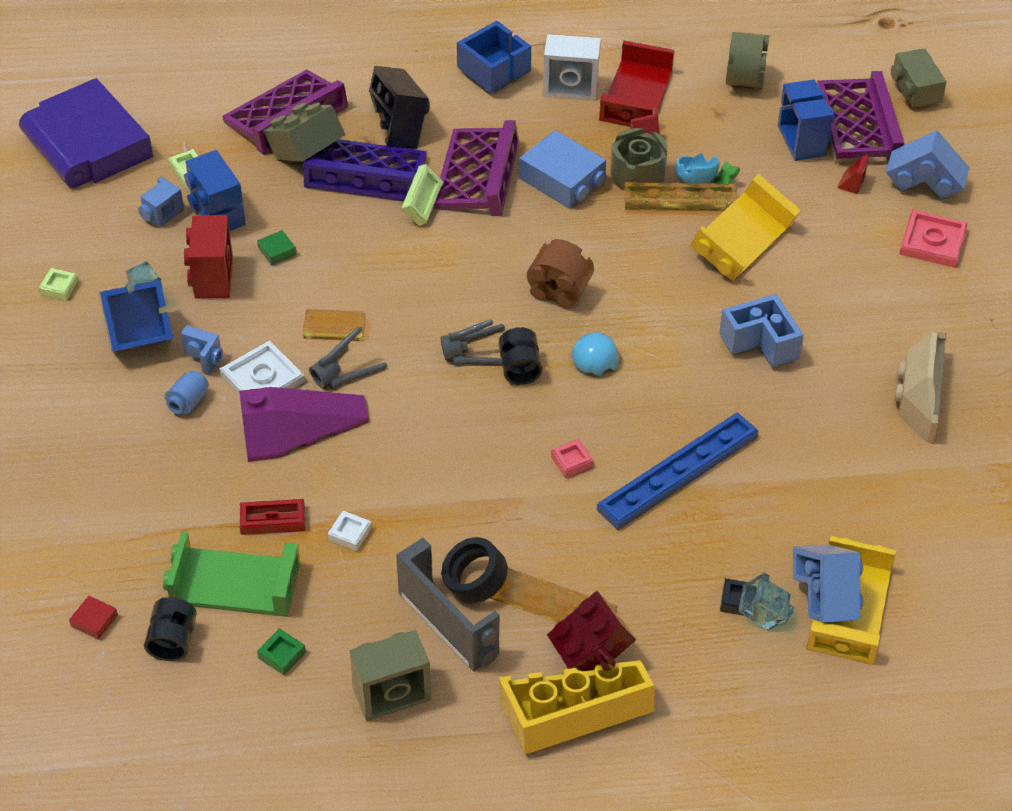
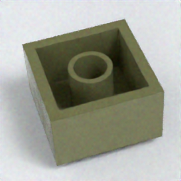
M306 102L293 107V113L285 117L283 115L273 119L270 122L271 126L263 130L276 159L288 161H304L346 135L332 105H321L320 103L307 105Z
M416 630L396 633L390 638L374 643H364L355 649L349 650L353 689L366 721L431 701L430 662Z

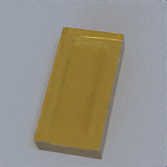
M306 309L303 339L344 340L357 327H361V333L352 341H363L366 320L365 312Z

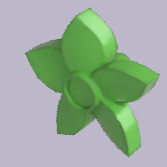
M726 161L722 165L721 171L717 173L714 179L716 182L713 184L712 189L715 191L723 184L726 187H731L733 184L732 179L737 177L740 169L736 166H731Z

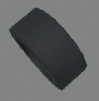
M473 537L461 541L448 552L442 563L441 575L444 584L461 601L473 604L493 597L501 589L507 578L508 565L502 553L488 539ZM480 557H489L488 566L478 579L471 583L460 584L464 569L472 561Z

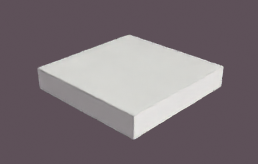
M270 340L220 368L221 376L238 394L241 390L265 387L294 389L305 383V375Z

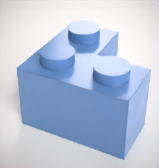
M936 130L893 150L886 174L901 191L925 181L940 199H944L964 190L969 166Z
M777 294L722 310L719 334L731 354L760 347L772 367L800 358L804 335Z
M832 545L794 546L793 579L808 584V617L821 622L860 620V610L863 606V597L860 592V576L863 572V564L860 559V552Z

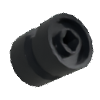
M516 327L504 332L499 338L498 345L506 380L516 385L534 382L542 375L543 371L535 332L524 327Z
M166 597L157 600L153 606L150 618L151 625L147 630L144 642L145 651L154 658L163 661L173 662L184 659L188 654L191 633L197 616L195 607L179 598Z

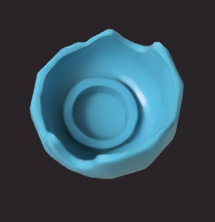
M700 153L694 158L689 156L679 157L674 168L677 177L684 184L691 187H705L717 176L720 162L716 156L707 161L703 153Z
M600 332L589 333L579 338L571 354L577 369L584 373H593L597 376H602L607 369L616 370L620 360L618 349L612 338Z

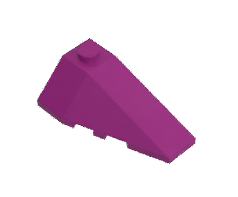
M278 387L239 391L248 462L280 458L288 455L290 449L303 444L308 447L316 443L315 439L325 435H338L368 423L364 395Z

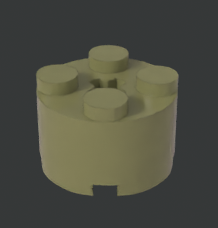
M732 32L726 84L763 89L765 73H759V71H765L767 53H762V51H768L770 35Z
M641 128L628 129L616 136V141L612 144L610 174L613 180L623 187L625 192L633 194L640 190H648L663 184L668 148L665 139L654 131L653 135L644 133V129Z

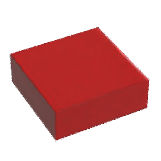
M88 595L69 619L71 627L99 639L117 617L118 613L115 607Z

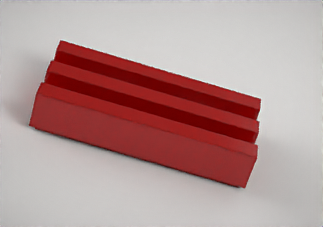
M304 499L240 502L241 535L305 531ZM298 511V512H293V513H278V512ZM255 513H266V514H258V515H247V514H255Z

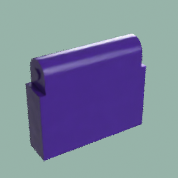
M97 78L39 102V107L27 111L19 120L21 131L70 187H78L92 180L94 183H97L153 157L150 136Z

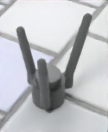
M487 320L461 331L441 336L445 360L453 359L454 365L461 363L502 364V359L469 357L463 356V353L468 352V340L503 330L505 326L503 324L491 326L493 321Z
M357 327L331 352L309 367L310 375L318 386L323 388L329 384L334 389L341 383L387 367L386 363H381L338 377L341 368L336 359L348 349V344L361 333V327Z

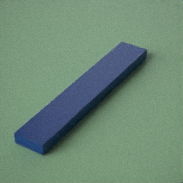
M737 412L597 503V511L619 530L756 439L759 430Z

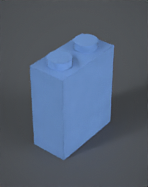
M556 130L519 158V179L569 209L576 203L583 201L587 194L596 187H600L606 179V159Z

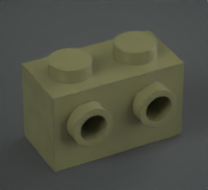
M924 48L896 53L894 65L891 67V76L898 83L903 97L907 98L912 108L941 103L947 81L927 50Z

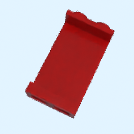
M624 40L622 43L621 62L609 93H603L600 100L599 121L630 127L631 119L657 114L673 71L675 50Z

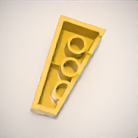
M641 660L616 663L614 668L608 664L612 669L610 671H604L601 665H596L595 670L582 672L577 670V668L563 669V674L543 676L542 672L529 673L528 678L511 680V676L498 677L500 704L524 754L526 755L654 712V684Z

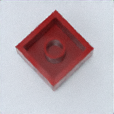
M228 215L192 216L191 228H186V243L189 245V248L184 249V265L190 266V269L187 270L188 287H193L195 298H230L233 251Z

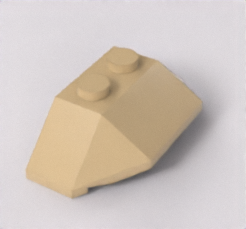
M931 332L909 348L905 362L899 361L897 379H902V384L897 383L894 401L900 402L898 415L927 443L934 442L939 422L947 333Z

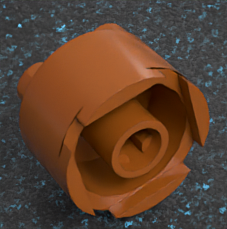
M554 239L550 244L545 242L527 271V280L531 286L530 293L539 300L547 298L556 301L565 309L572 308L574 303L579 300L594 273L593 261L590 257L586 260L581 255L582 249L571 242L561 239Z

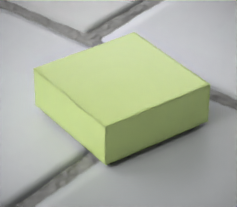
M50 268L39 286L40 295L67 301L79 282L78 274Z

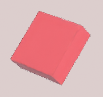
M579 439L551 450V458L565 478L593 468L594 460Z

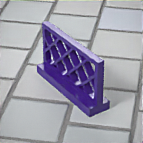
M338 139L327 146V148H334L335 150L327 152L325 149H322L304 161V187L404 201L418 167L425 164L427 151ZM353 152H363L357 155L352 154ZM385 155L389 157L380 159L378 156ZM340 156L346 157L345 159L339 161L335 159ZM369 159H370L371 161H373V162L368 163V164H365V165L362 163L363 161H366V160H369ZM407 159H415V161H412V162H409V163H408L407 161H405V160H407ZM395 163H397V164L400 165V166H397V167H394V168H390V167H389V165H392V164H395Z

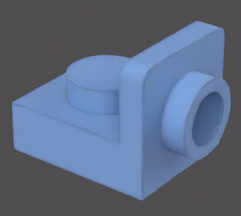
M186 325L181 332L184 353L194 358H200L203 373L209 375L214 366L220 364L223 357L219 335Z

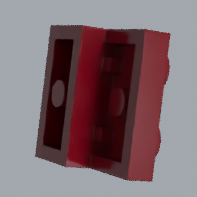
M595 591L589 598L584 599L571 614L558 622L547 634L568 669L577 668V670L582 672L595 670L596 665H601L604 671L612 670L608 664L614 668L616 664L614 659L636 641V638L626 624L616 615L609 603L598 591Z

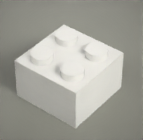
M547 34L544 53L543 96L596 100L601 38Z

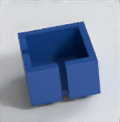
M495 21L457 42V67L487 91L493 93L509 84V79L514 81L531 71L532 46L519 36H512L511 30L499 21Z
M815 79L783 84L781 98L783 107H780L778 127L794 161L826 156L827 146L831 143L830 128L831 124L834 123L835 115L832 107H829L826 102L824 91L819 89Z
M214 150L185 161L187 173L184 174V179L190 190L187 199L193 211L197 210L199 215H228L230 231L246 225L244 206L241 204L243 203L241 183L219 152Z
M160 280L132 285L131 293H128L127 286L99 292L112 352L173 339L168 312L159 314L158 308L166 306Z

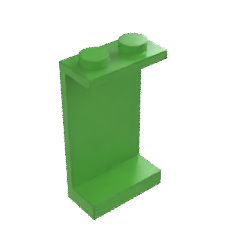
M181 532L178 544H174L171 550L172 566L171 570H166L164 574L163 589L168 591L169 597L185 600L194 607L288 617L300 567L298 544L285 542L282 557L191 548L188 532Z

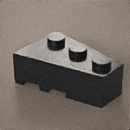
M374 66L369 93L375 112L381 113L383 118L379 123L380 127L387 130L386 146L417 149L424 117L428 114L430 108L429 98L405 69Z

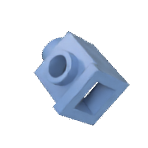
M163 177L157 179L158 185L141 196L142 205L138 207L141 217L146 221H151L158 227L163 226L184 210L181 189Z

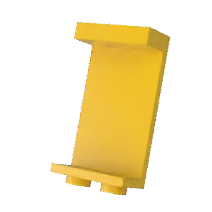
M758 174L737 200L707 228L702 226L698 230L690 245L713 264L721 274L733 282L793 224L802 210Z
M830 536L829 545L860 552V559L863 564V572L860 576V592L863 597V606L860 610V620L821 622L813 619L806 649L873 665L879 646V632L896 550L885 548L881 545L853 541L849 538Z

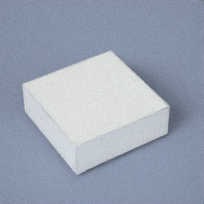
M342 511L328 532V541L357 552L372 529V523L367 519Z

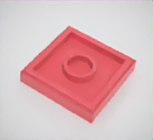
M912 210L899 254L956 268L968 223Z

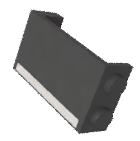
M424 538L396 554L399 595L472 671H475L482 665L492 663L499 654L500 615L494 611L473 625L433 584L431 545Z

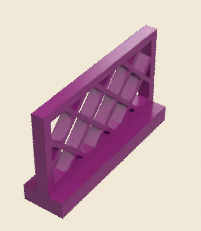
M305 70L226 113L222 117L225 124L254 141L257 151L265 154L272 149L263 130L271 126L270 122L273 119L283 115L285 117L293 113V107L305 102L307 105L315 103L332 105L337 113L348 107L344 83L339 80L330 83L313 72ZM307 80L312 82L311 84H301ZM301 92H309V94L296 95ZM291 93L290 95L279 96L281 94ZM276 104H288V106L275 107ZM261 105H269V107H260V106H261ZM254 116H267L266 118H254ZM240 117H248V119H238V118H240Z
M871 71L869 79L817 81L819 89H822L825 93L828 106L833 107L836 105L844 110L841 114L834 111L835 120L830 128L836 159L861 158L867 155L868 157H887L889 163L891 152L904 146V140L882 71ZM865 88V93L860 95L853 91V89ZM826 90H836L839 93L834 96L826 92ZM847 96L855 101L849 104L843 101L842 98ZM862 104L871 110L866 113L857 107ZM853 114L860 118V120L854 122L847 118V116ZM868 122L876 128L871 131L862 125ZM841 123L850 129L844 132L836 126ZM858 132L865 136V138L861 141L852 136V134ZM873 140L882 145V147H872L868 143ZM847 141L855 147L842 149L841 144Z
M505 120L503 128L453 129L440 176L443 184L434 203L435 209H489L491 216H502L519 145L515 120ZM459 138H471L470 141L463 145L458 142ZM489 138H498L489 145L485 142ZM477 145L482 147L481 150L474 154L469 151ZM462 154L467 157L459 163L454 161L455 158ZM488 154L493 156L492 159L485 163L480 160ZM473 163L478 166L470 172L464 170ZM484 172L489 175L480 182L475 179ZM456 173L462 175V177L454 182L448 179ZM468 182L473 185L465 191L459 188ZM479 191L484 194L483 199L470 198ZM451 192L457 194L452 199H443L444 196Z

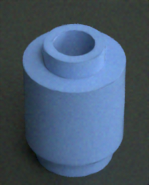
M197 371L184 373L165 394L168 408L176 414H189L207 394L209 386L207 379Z

